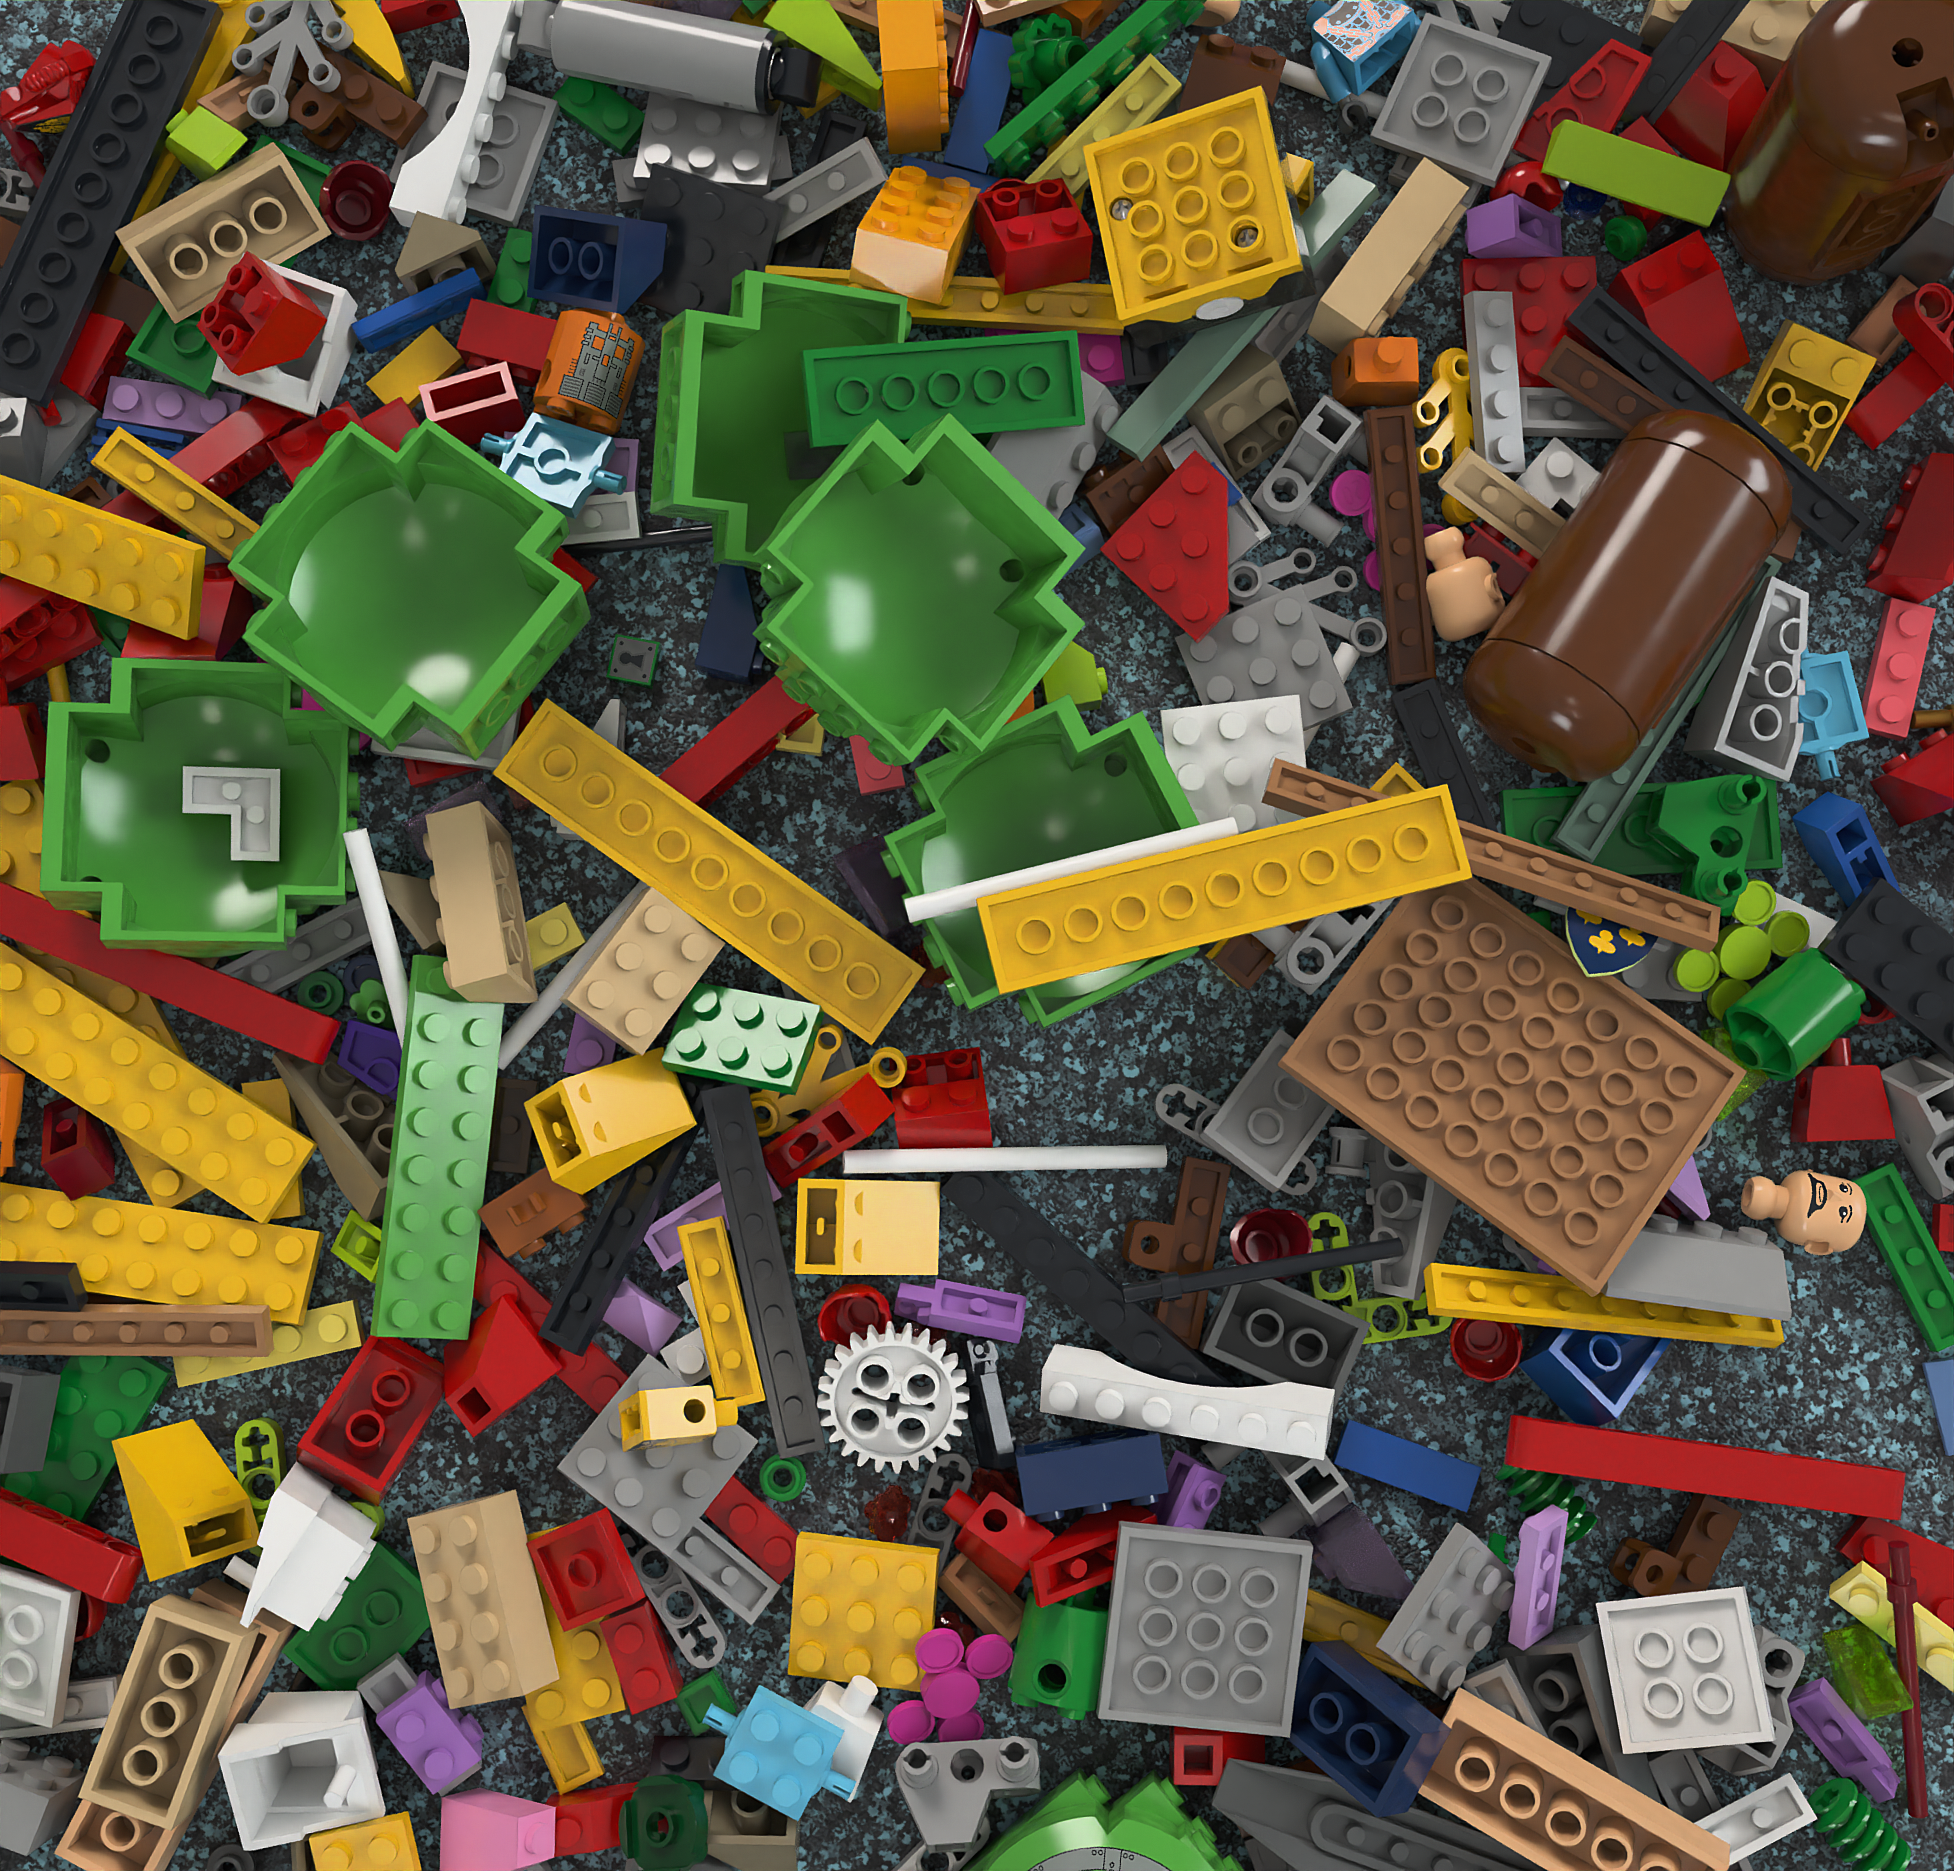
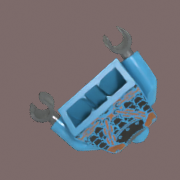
M1320 0L1316 1L1307 13L1306 23L1312 27L1313 47L1310 56L1318 79L1332 104L1337 102L1342 110L1338 116L1337 125L1339 130L1346 135L1351 134L1353 130L1352 122L1348 119L1347 114L1355 115L1362 126L1368 116L1366 105L1361 101L1351 100L1349 94L1352 92L1359 96L1409 51L1422 21L1416 16L1414 9L1410 8L1404 0H1339L1333 6Z

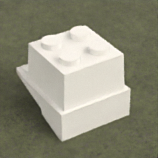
M262 260L306 294L326 317L327 322L302 358L238 376L232 373L219 355H217L211 379L214 382L316 418L319 406L329 410L358 338L351 324L357 322L354 315L358 305L344 288Z
M297 1461L271 1498L257 1544L263 1547L257 1569L234 1555L223 1573L250 1589L240 1624L246 1628L249 1627L262 1607L306 1631L310 1630L317 1618L326 1622L343 1597L342 1594L349 1584L344 1578L347 1576L353 1581L356 1579L370 1558V1553L377 1543L370 1538L377 1523L331 1492L334 1487L332 1483Z
M359 1691L269 1692L248 1723L236 1724L218 1754L244 1851L303 1840L305 1834L381 1818L386 1812L377 1776L379 1767Z

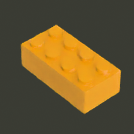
M876 0L889 155L941 151V134L949 133L948 65L943 28V0Z
M895 167L889 176V180L885 182L857 227L849 282L939 304L972 240L977 194L981 192V189L970 186V182L959 177L940 179L928 176L927 172L919 167Z

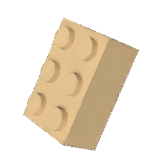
M648 887L642 889L559 1000L632 1055H643L720 952L725 942L655 888Z

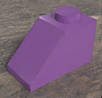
M1513 193L1466 210L1467 229L1465 231V242L1468 247V253L1477 258L1563 257L1561 218Z

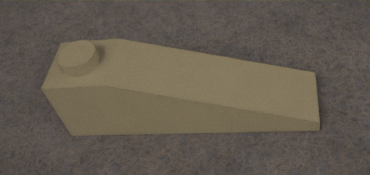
M285 1051L275 1053L272 1061L315 1143L318 1144L317 1147L338 1187L365 1222L383 1215L396 1106L392 1104L393 1099L386 1094L377 1093L356 1076L338 1065V1057L330 1051L324 1065L310 1062Z

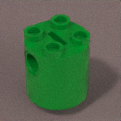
M1810 947L1804 953L1796 952L1788 957L1780 967L1759 981L1724 1011L1722 1022L1732 1050L1741 1063L1773 1080L1787 1082L1825 1052L1835 1039L1859 1022L1861 1016L1860 1005L1865 1002L1866 996L1863 989L1857 983L1846 980L1836 968L1830 965V961L1825 954L1817 948Z
M1033 1586L1029 1587L1007 1682L1008 1687L1012 1689L1011 1701L1027 1707H1038L1039 1702L1057 1706V1714L1072 1720H1085L1086 1712L1097 1709L1109 1610L1108 1602L1095 1598L1097 1586L1042 1608L1036 1605ZM1051 1664L1060 1666L1064 1670L1066 1678L1057 1676L1053 1672Z

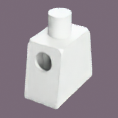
M861 1675L854 1676L846 1689L832 1681L825 1682L803 1707L807 1711L844 1730L842 1738L833 1753L831 1769L856 1781L855 1787L847 1800L850 1803L855 1796L884 1718L882 1711L871 1705L878 1693L876 1685L870 1679Z

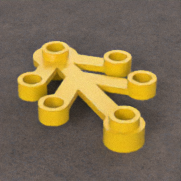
M1450 348L1443 351L1437 357L1432 367L1434 383L1420 400L1411 404L1414 427L1424 428L1438 420V406L1448 395L1449 413L1424 445L1416 448L1419 473H1428L1441 466L1443 461L1442 451L1450 441L1452 464L1466 446L1470 448L1471 444L1475 448L1473 418L1467 410V399L1471 402L1468 353L1463 349ZM1421 407L1426 411V419L1421 415ZM1424 452L1429 456V464L1424 459ZM1449 493L1443 497L1441 503L1442 513L1450 524L1460 526L1472 522L1479 517Z
M827 1023L820 1026L814 1043V1050L796 1095L786 1094L780 1096V1092L765 1089L750 1094L759 1137L771 1136L777 1131L782 1133L799 1120L788 1114L801 1109L812 1111L867 1072H869L880 1087L891 1088L898 1085L907 1070L905 1056L896 1048L883 1047L873 1054L869 1063L822 1080L831 1055L839 1049L843 1042V1032L835 1024ZM823 1032L832 1033L836 1038V1044L832 1046L825 1045L821 1040V1034ZM884 1058L893 1059L897 1064V1069L894 1071L885 1070L881 1065V1060ZM756 1107H766L770 1111V1118L762 1119L758 1117L755 1111ZM877 1128L868 1137L872 1136Z

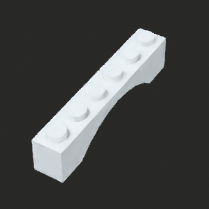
M457 0L465 18L470 42L469 70L464 92L453 116L441 133L423 151L402 164L389 204L400 225L411 228L417 211L459 225L463 222L466 213V192L469 183L473 184L479 173L480 160L478 155L482 143L488 142L492 133V112L496 101H501L505 93V72L509 60H514L519 48L516 46L524 0Z
M1055 1344L1042 1369L1040 1412L1324 1460L1331 1433L1335 1390L1292 1382L1243 1388L1185 1384L1134 1370L1115 1361L1101 1351Z

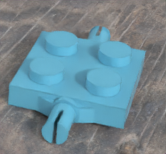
M532 412L523 429L514 435L512 439L507 440L491 433H485V438L482 437L480 447L483 452L502 457L500 470L565 516L576 519L589 495L597 488L616 493L617 495H622L623 490L626 489V476L605 471V467L616 450L613 437Z
M1807 647L1801 653L1800 680H1805V695L1799 696L1798 723H1804L1803 741L1798 755L1815 756L1821 778L1820 781H1826L1841 777L1834 751L1843 745L1861 742L1870 737L1848 651L1823 655L1809 653Z
M761 1685L758 1686L749 1705L737 1717L711 1703L702 1723L727 1735L724 1754L713 1776L796 1821H799L810 1798L820 1791L821 1787L844 1798L846 1801L849 1799L856 1781L831 1769L833 1753L842 1738L843 1729Z

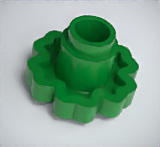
M1055 13L1040 15L1035 19L1022 21L1019 29L1012 36V44L1016 52L1011 54L1008 59L1011 83L1016 89H1023V100L1028 106L1089 52L1087 45L1079 36H1072V26L1068 19L1061 18Z

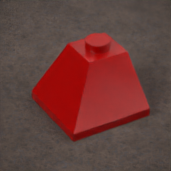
M1721 40L1688 79L1652 127L1667 143L1690 161L1726 173L1733 154L1767 94L1757 67Z

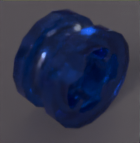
M1570 183L1563 196V207L1570 217L1577 220H1588L1599 213L1607 199V194ZM1580 191L1583 194L1591 192L1594 196L1590 203L1587 200L1579 202L1576 197Z

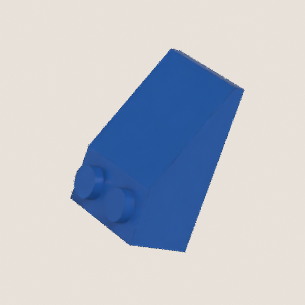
M1547 1326L1520 1360L1518 1366L1576 1424L1599 1427L1619 1417L1668 1347L1672 1338Z

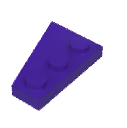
M358 1018L349 1019L337 1064L380 1094H386L397 1101L402 1049L397 1031Z

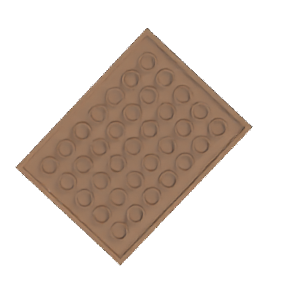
M1474 877L1469 880L1404 895L1277 1064L1591 1297L1599 1294L1747 1073L1746 1070L1612 975L1586 977L1573 956L1571 947Z

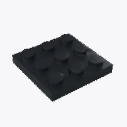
M1514 0L1497 35V38L1552 57L1551 66L1525 123L1533 116L1535 110L1545 101L1548 102L1569 82V78L1611 39L1619 41L1637 51L1644 40V37L1562 0Z
M660 162L653 163L640 220L667 224L663 269L635 302L674 315L680 314L685 309L729 316L732 279L745 269L765 273L766 265L771 263L785 204Z

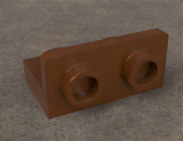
M1160 443L1142 463L1119 449L1117 453L1120 457L1107 466L1100 464L1087 471L1082 479L1083 483L1077 487L1075 491L1077 497L1086 500L1108 538H1111L1175 471Z

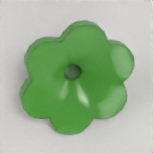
M373 977L365 979L361 983L360 990L351 995L349 1000L351 1009L358 1013V1019L392 1029L396 1028L384 983Z

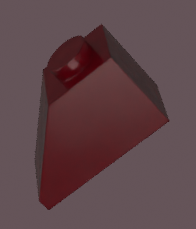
M62 1097L44 1105L41 1166L70 1201L88 1194L97 1193L106 1186L115 1183V1152L103 1121L67 1097Z

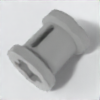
M1329 1127V1135L1333 1137L1331 1162L1330 1165L1325 1166V1174L1366 1178L1367 1170L1363 1168L1365 1140L1370 1138V1133L1361 1129Z

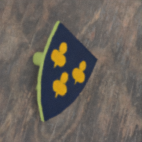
M1569 906L1567 907L1565 914L1566 936L1573 956L1586 977L1613 975L1633 967L1647 956L1658 939V936Z

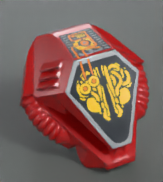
M66 40L60 48L50 42L24 74L18 86L9 87L0 93V124L9 122L12 126V131L46 135L63 134L97 59L89 49L74 41Z

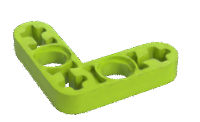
M1318 1212L1306 1219L1312 1231L1320 1228V1220L1325 1219L1327 1226L1335 1227L1336 1235L1329 1237L1330 1249L1349 1246L1347 1229L1339 1216L1329 1212ZM1312 1237V1252L1324 1250L1322 1240ZM1352 1265L1339 1267L1344 1274V1283L1336 1292H1327L1321 1287L1319 1275L1322 1270L1308 1272L1313 1298L1320 1301L1323 1299L1340 1300L1348 1296L1349 1304H1339V1309L1371 1323L1362 1344L1436 1334L1448 1328L1453 1320V1317L1435 1316V1324L1430 1325L1429 1320L1426 1318H1410L1413 1328L1406 1329L1408 1316L1402 1303L1409 1301L1408 1310L1412 1311L1426 1308V1290L1422 1291L1419 1301L1394 1295L1358 1300ZM1383 1305L1391 1306L1397 1314L1395 1327L1387 1332L1378 1331L1372 1321L1374 1311Z
M265 1417L245 1422L235 1435L238 1482L250 1498L259 1530L262 1529L271 1498L262 1500L256 1497L252 1490L254 1478L258 1474L271 1476L274 1480L276 1491L287 1475L282 1429L276 1421ZM257 1427H259L260 1434L269 1436V1443L261 1448L262 1461L272 1458L273 1465L264 1464L251 1469L250 1462L259 1460L260 1453L258 1445H250L249 1436L256 1434ZM365 1499L346 1501L358 1511L362 1510L365 1516L371 1517L372 1521L377 1523L370 1537L372 1540L375 1539L385 1526V1514L381 1506L377 1507ZM258 1545L248 1550L252 1554L261 1557L263 1547Z

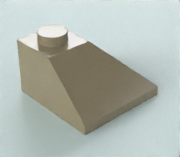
M378 870L385 898L422 949L437 956L447 958L446 946L442 944L436 928V920L441 918L439 903L433 897L430 880Z
M703 1790L705 1796L704 1804L708 1816L707 1854L741 1871H798L801 1817L799 1821H796L743 1791Z

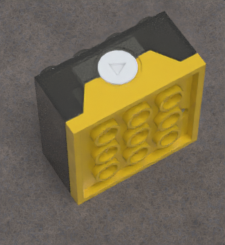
M1262 86L1082 146L1118 320L1142 348L1317 294L1281 125Z

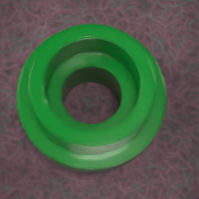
M1616 216L1605 227V245L1611 254L1622 261H1629L1638 256L1647 242L1646 229L1643 223L1635 216Z
M315 972L305 977L300 983L297 998L299 1004L331 1016L342 1007L345 999V989L342 982L335 975L327 972ZM324 986L327 996L324 1001L317 1003L313 998V992L317 987Z
M779 1454L773 1455L766 1460L760 1470V1486L769 1498L780 1502L790 1501L796 1498L805 1486V1467L795 1456L780 1459ZM785 1468L790 1471L792 1480L789 1484L781 1485L777 1483L775 1472L778 1469Z

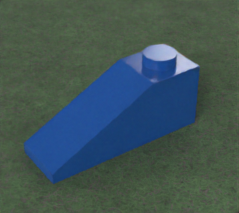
M1827 791L1791 817L1808 854L1848 908L1873 877H1882L1902 894L1861 804Z

